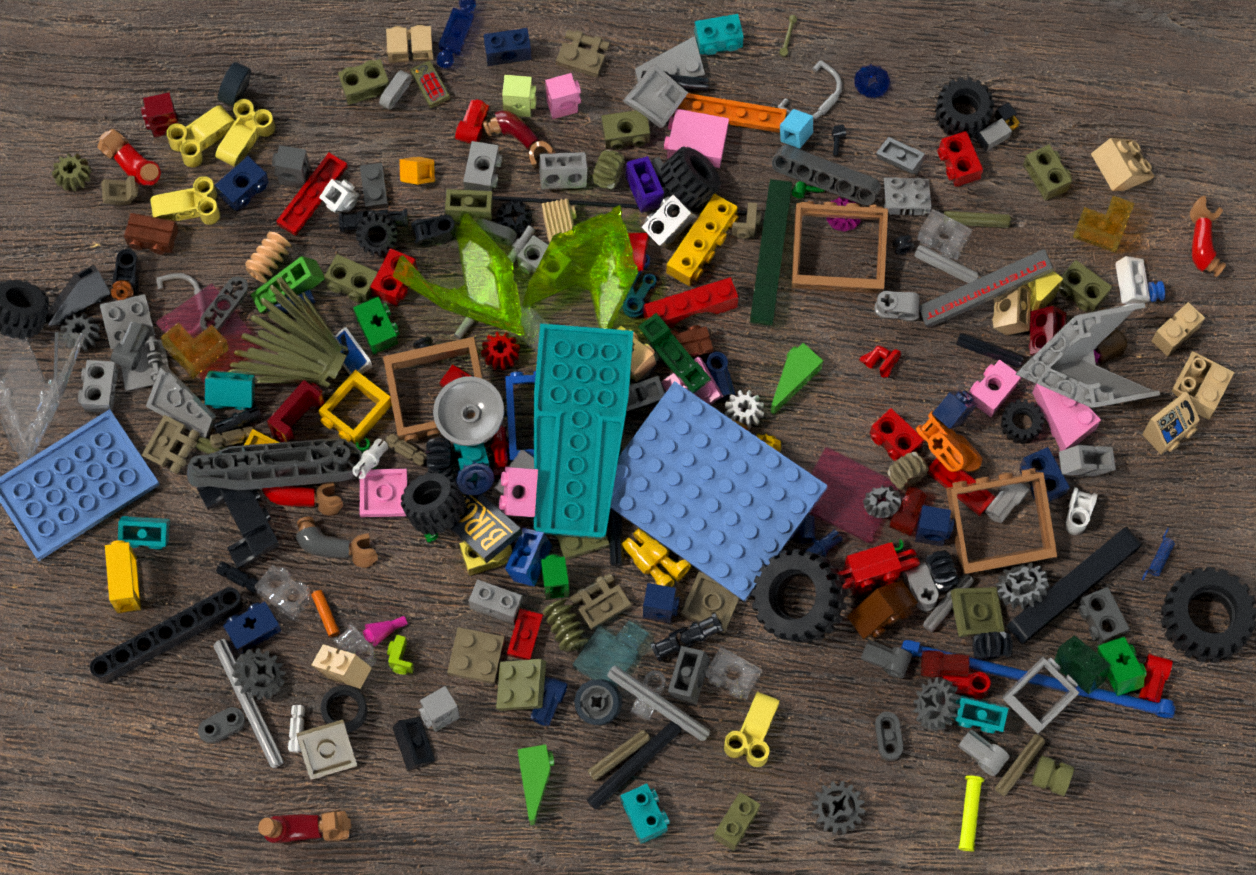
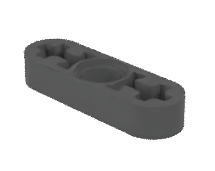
M232 277L201 316L200 326L205 334H217L248 294V284L243 277ZM239 284H241L242 291L237 290L234 293V299H236L234 301L231 297L232 293L234 292L233 285L238 286ZM226 300L230 302L231 307L226 311H221L217 307L219 302ZM213 311H215V313L218 315L214 320L216 326L214 327L211 325L208 328L206 321L213 320V318L215 317Z

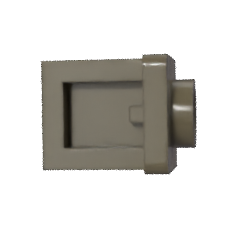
M129 176L126 181L104 179L101 183L103 204L130 205L138 195V185L135 184L134 176Z
M748 202L746 223L733 222V236L741 239L754 237L755 225H760L761 212L757 211V203Z

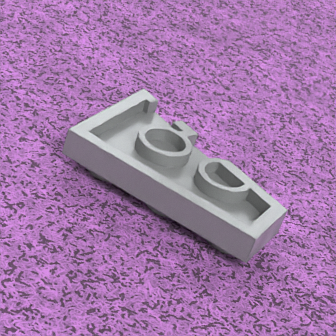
M695 36L635 68L637 82L641 80L642 72L648 71L653 64H656L661 70L667 71L669 74L705 78Z
M166 365L160 367L146 407L162 416L166 415L184 424L186 429L190 431L193 429L199 432L201 437H209L217 416Z

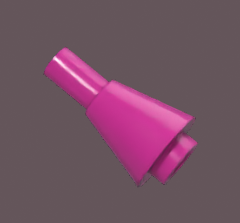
M402 616L392 621L365 624V630H363L364 638L368 644L372 643L373 646H376L393 633L394 630L407 625V620Z

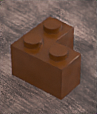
M902 580L876 589L847 618L863 639L871 636L877 638L886 631L884 627L888 623L891 625L898 619L904 620L913 613L912 608L918 602Z

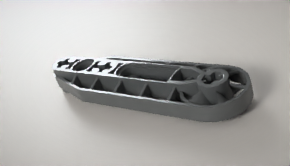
M341 438L231 446L208 455H199L191 458L187 468V480L195 487L213 486L232 490L340 482L355 477L352 470L347 471L348 465H351L353 468L358 463L349 461L350 454H354L359 462L362 459V453L353 442L350 441L348 443L346 439Z

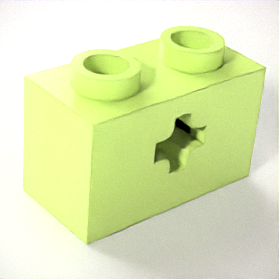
M504 75L502 94L504 111H510L521 117H531V109H536V86L532 85V77Z

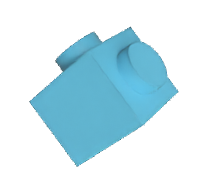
M795 109L780 124L781 142L799 149L813 134V116Z

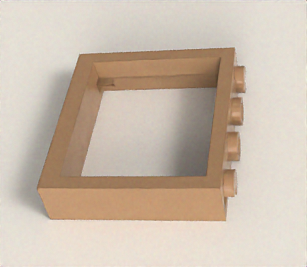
M813 201L797 203L795 208L791 288L877 294L883 292L888 209L876 205L860 207L856 203H848L846 206H837L835 202H824L823 205L814 204ZM802 216L879 220L876 279L799 275Z
M474 337L383 356L397 434L400 440L416 442L420 437L428 436V438H435L442 434L438 430L435 421L409 427L404 426L394 370L470 354L474 377L484 379L478 346ZM469 413L467 418H474L475 413Z
M1035 468L1021 470V475L1013 476L1012 472L998 475L999 479L990 480V477H981L975 479L976 483L967 484L966 481L952 483L953 487L946 488L951 518H954L953 533L960 572L967 574L1057 557L1043 472H1036ZM1032 481L1043 547L968 561L957 494Z

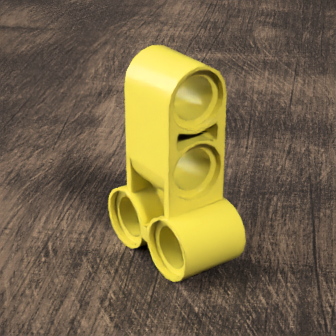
M247 99L238 100L234 104L233 110L236 121L218 146L215 154L216 158L233 167H236L244 160L259 136L268 137L275 131V123L271 112L265 109L255 112L252 102ZM243 111H250L246 115H240ZM262 121H269L266 125H259Z
M218 105L186 127L182 124L171 125L167 130L169 145L174 151L181 152L186 166L191 168L197 167L203 161L202 151L224 137L235 121L221 105ZM176 136H183L181 139H174ZM189 152H196L194 155H187Z
M199 177L195 180L191 189L153 196L150 199L153 217L171 221L200 217L205 224L212 225L216 223L220 218V211L215 201L217 192L212 180L208 177ZM210 188L208 192L201 193L203 189ZM206 209H213L210 213H204Z
M757 691L741 731H732L726 736L724 751L729 757L738 758L745 754L751 766L762 767L765 765L770 750L764 739L780 700ZM738 740L742 746L739 749H733L729 742ZM759 749L764 753V756L762 758H755L751 752Z

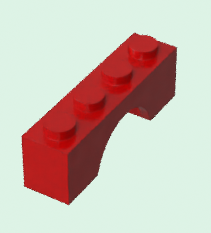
M729 277L644 304L643 315L645 320L657 313L669 329H671L681 320L698 313L712 312L719 314L737 308L738 295L732 279Z

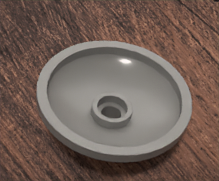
M461 377L448 383L439 392L435 400L433 415L438 430L447 440L461 446H474L489 440L499 430L504 418V404L498 390L488 381L478 377ZM470 412L475 413V416L472 419L467 418V415Z

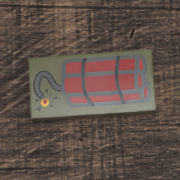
M430 60L410 69V73L429 108L450 100V96Z

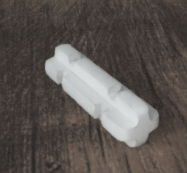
M293 705L291 710L293 718L290 721L289 732L291 740L288 743V750L298 753L301 752L296 733L304 730L303 717H305V707Z

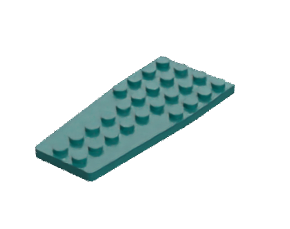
M540 324L534 388V469H538L534 530L536 532L540 531L548 535L599 539L606 536L628 405L634 331Z

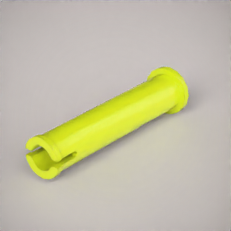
M965 776L967 785L958 849L973 852L975 849L981 783L984 782V778Z

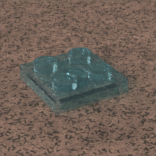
M599 626L572 664V667L592 680L603 679L617 687L618 684L607 676L609 670L613 666H617L627 672L639 655V651Z

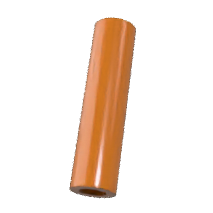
M317 590L311 596L329 637L337 636L340 631L322 590Z

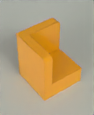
M423 157L399 159L401 182L417 185L435 182L434 159Z

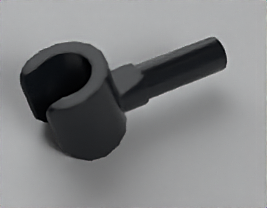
M843 124L834 126L832 130L834 157L839 156V138L846 137V130Z

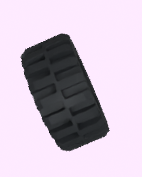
M797 549L793 551L786 550L780 552V556L774 555L769 558L770 564H763L759 569L762 573L760 577H755L754 583H757L756 590L752 589L751 596L755 597V602L752 603L753 610L759 612L756 615L758 622L765 624L764 629L768 633L774 634L775 637L797 643H811L813 640L825 638L824 633L831 634L835 630L834 623H840L843 619V616L840 615L841 611L846 610L847 603L843 602L844 597L848 596V591L842 587L846 582L842 575H838V567L835 564H831L830 560L824 556ZM806 574L815 585V603L804 617L794 619L789 616L783 602L784 591L794 577Z
M1207 567L1204 571L1201 568L1193 569L1191 574L1185 573L1174 583L1164 599V604L1161 608V615L1164 617L1161 620L1162 628H1167L1165 636L1167 640L1173 639L1175 642L1173 647L1177 651L1180 648L1184 650V656L1189 659L1193 655L1197 657L1196 661L1204 662L1206 659H1209L1211 663L1218 662L1221 658L1226 660L1246 644L1255 630L1256 608H1253V605L1256 603L1254 595H1248L1250 588L1246 583L1242 586L1238 582L1240 578L1234 574L1233 577L1227 575L1228 570L1221 568L1219 572H1216L1215 567ZM1200 596L1211 597L1219 601L1229 614L1230 625L1228 629L1217 634L1199 629L1190 619L1188 613L1189 602L1193 598Z

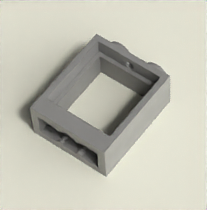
M1042 657L1002 696L1003 700L1037 733L1049 724L1079 694L1075 689L1078 684L1069 675L1064 678L1058 672L1061 667L1051 657L1048 660ZM1045 667L1069 691L1038 720L1014 695Z

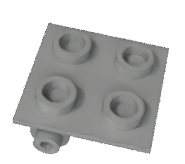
M884 178V208L888 209L889 215H900V209H902V215H905L906 209H909V215H912V209L913 215L925 216V214H930L929 179Z
M145 294L100 304L110 349H114L118 343H121L131 321L150 329L148 337L155 336L149 304Z
M155 336L147 337V341L140 351V362L134 371L121 366L125 391L154 386L160 367L166 365L169 368L164 339L157 340Z

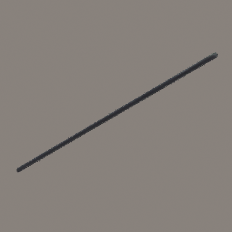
M493 196V200L499 201L514 200L518 202L547 203L558 200ZM569 200L570 205L639 209L637 204ZM675 207L672 211H680V208ZM689 207L693 212L702 213L704 208ZM737 210V215L747 214L746 211Z

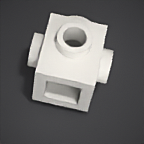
M331 179L319 198L327 204L326 207L335 213H338V211L348 213V211L355 207L359 194L353 190L355 186L347 180L338 181Z

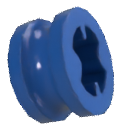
M1158 281L1157 284L1149 282L1148 290L1151 302H1156L1157 299L1164 301L1165 288L1163 282Z

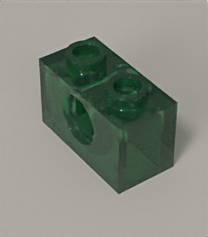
M1075 635L1059 646L1054 659L1061 667L1059 670L1064 675H1069L1087 694H1090L1105 682L1111 666Z

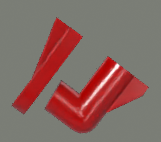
M879 345L873 351L861 356L859 361L868 368H873L880 357L883 358L885 361L879 369L881 377L885 378L889 377L892 368L898 362L901 351L894 349L891 352Z

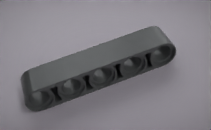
M781 146L772 159V167L775 171L862 205H871L881 190L879 181L873 177L792 146Z

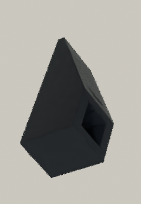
M94 264L72 276L48 310L45 321L49 327L62 324L67 317L84 312L87 306L93 303H100L111 294Z

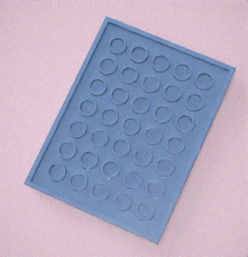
M674 381L620 454L610 508L746 602L752 593V589L756 588L757 583H754L755 577H760L762 573L759 569L763 564H770L769 558L774 555H780V552H782L827 490L828 485Z

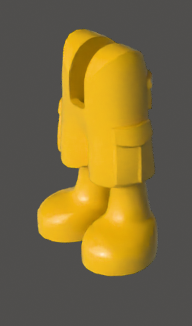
M640 528L633 535L642 545L641 547L630 538H627L622 543L623 548L632 557L635 565L645 575L651 574L657 585L673 587L675 584L674 580L679 582L691 567V564L685 559L679 562L668 557L670 550ZM657 564H661L670 573L673 579L668 574L663 573L657 567Z

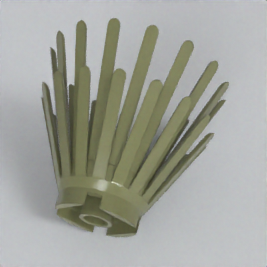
M277 277L280 288L303 314L273 285H270V290L276 295V301L296 318V322L267 299L262 298L261 303L270 310L268 317L292 334H288L260 317L252 315L251 320L282 339L264 330H259L258 336L270 342L247 333L242 334V339L277 352L278 355L252 347L247 352L235 350L234 354L281 367L241 361L239 363L232 362L230 366L243 369H231L229 372L264 376L257 377L255 379L256 383L301 384L305 380L309 384H319L327 388L330 386V383L325 380H328L329 376L335 379L346 358V355L340 351H348V347L339 343L304 292L302 295L306 303L300 296L294 293L282 277Z

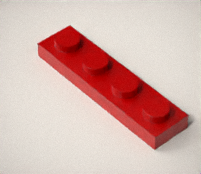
M328 152L277 219V225L296 236L323 201L319 197L331 179L339 180L348 168L347 163Z

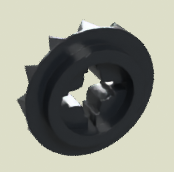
M511 200L510 202L503 203L497 209L496 221L497 224L509 227L517 234H520L531 225L532 212L529 205H525L522 201ZM512 210H514L517 215H521L517 217L516 224H514L512 218L509 217L511 216Z

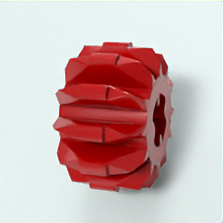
M497 331L495 333L496 337L488 334V342H482L484 350L481 351V356L485 358L486 365L492 364V369L496 370L498 366H501V369L504 371L506 370V364L513 367V360L519 359L517 352L520 351V345L516 344L515 336L509 338L507 331L503 336H500V333ZM498 349H503V353H498Z

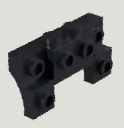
M213 486L197 487L207 510L224 502L226 503L243 537L240 541L227 547L237 569H242L260 560L259 556L280 546L268 523L272 519L266 507L261 509L258 503L261 498L256 489L232 490Z

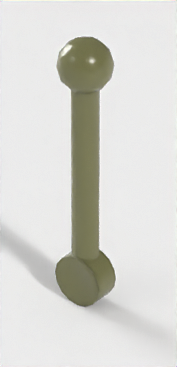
M796 15L789 17L790 24L783 48L779 51L781 57L788 55L787 47L794 23L797 22Z

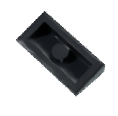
M420 716L399 720L393 726V731L407 771L435 762Z

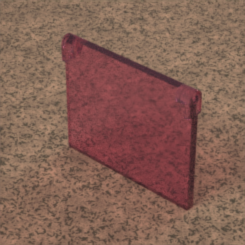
M212 283L156 322L204 384L208 371L227 372L233 368L230 366L232 362L239 363L245 359V357L235 355V350L247 352L251 347L256 349L262 347L242 339L243 333L254 335L235 311L217 334L207 335L201 330L200 318L219 294ZM226 300L218 303L217 307L221 311H226L231 306ZM212 311L215 314L213 320L206 321L208 328L211 325L214 327L216 326L214 320L218 315L215 313V311Z
M825 447L811 474L828 485V488L810 514L870 544L883 518L872 517L866 512L863 503L866 493H870L873 487L876 489L881 488L882 484L885 487L892 486L895 491L899 489L887 477ZM884 497L882 500L877 499L878 504H880L882 501L886 502V497Z

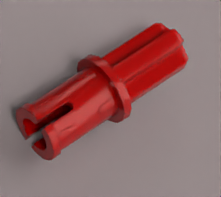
M502 425L492 437L491 443L495 466L498 468H504L508 465L507 450L509 449V443L506 441V428Z

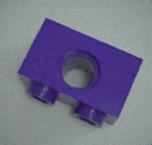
M646 156L627 162L625 177L640 212L643 213L660 208L664 191L649 157Z

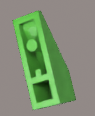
M301 256L250 295L259 312L263 314L268 311V308L261 303L262 298L267 299L273 305L278 303L275 298L276 295L270 290V285L275 286L285 297H288L280 288L277 277H282L294 293L298 295L313 289L324 281V274L316 260Z
M804 343L798 348L794 346L786 355L787 360L771 405V413L773 415L822 369L823 360Z
M546 745L517 749L530 825H535L551 774L550 766H554L552 751L547 752Z

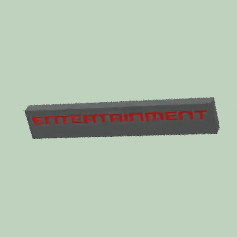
M1043 249L920 305L919 309L926 327L930 328L1053 272L1054 269L1047 251Z

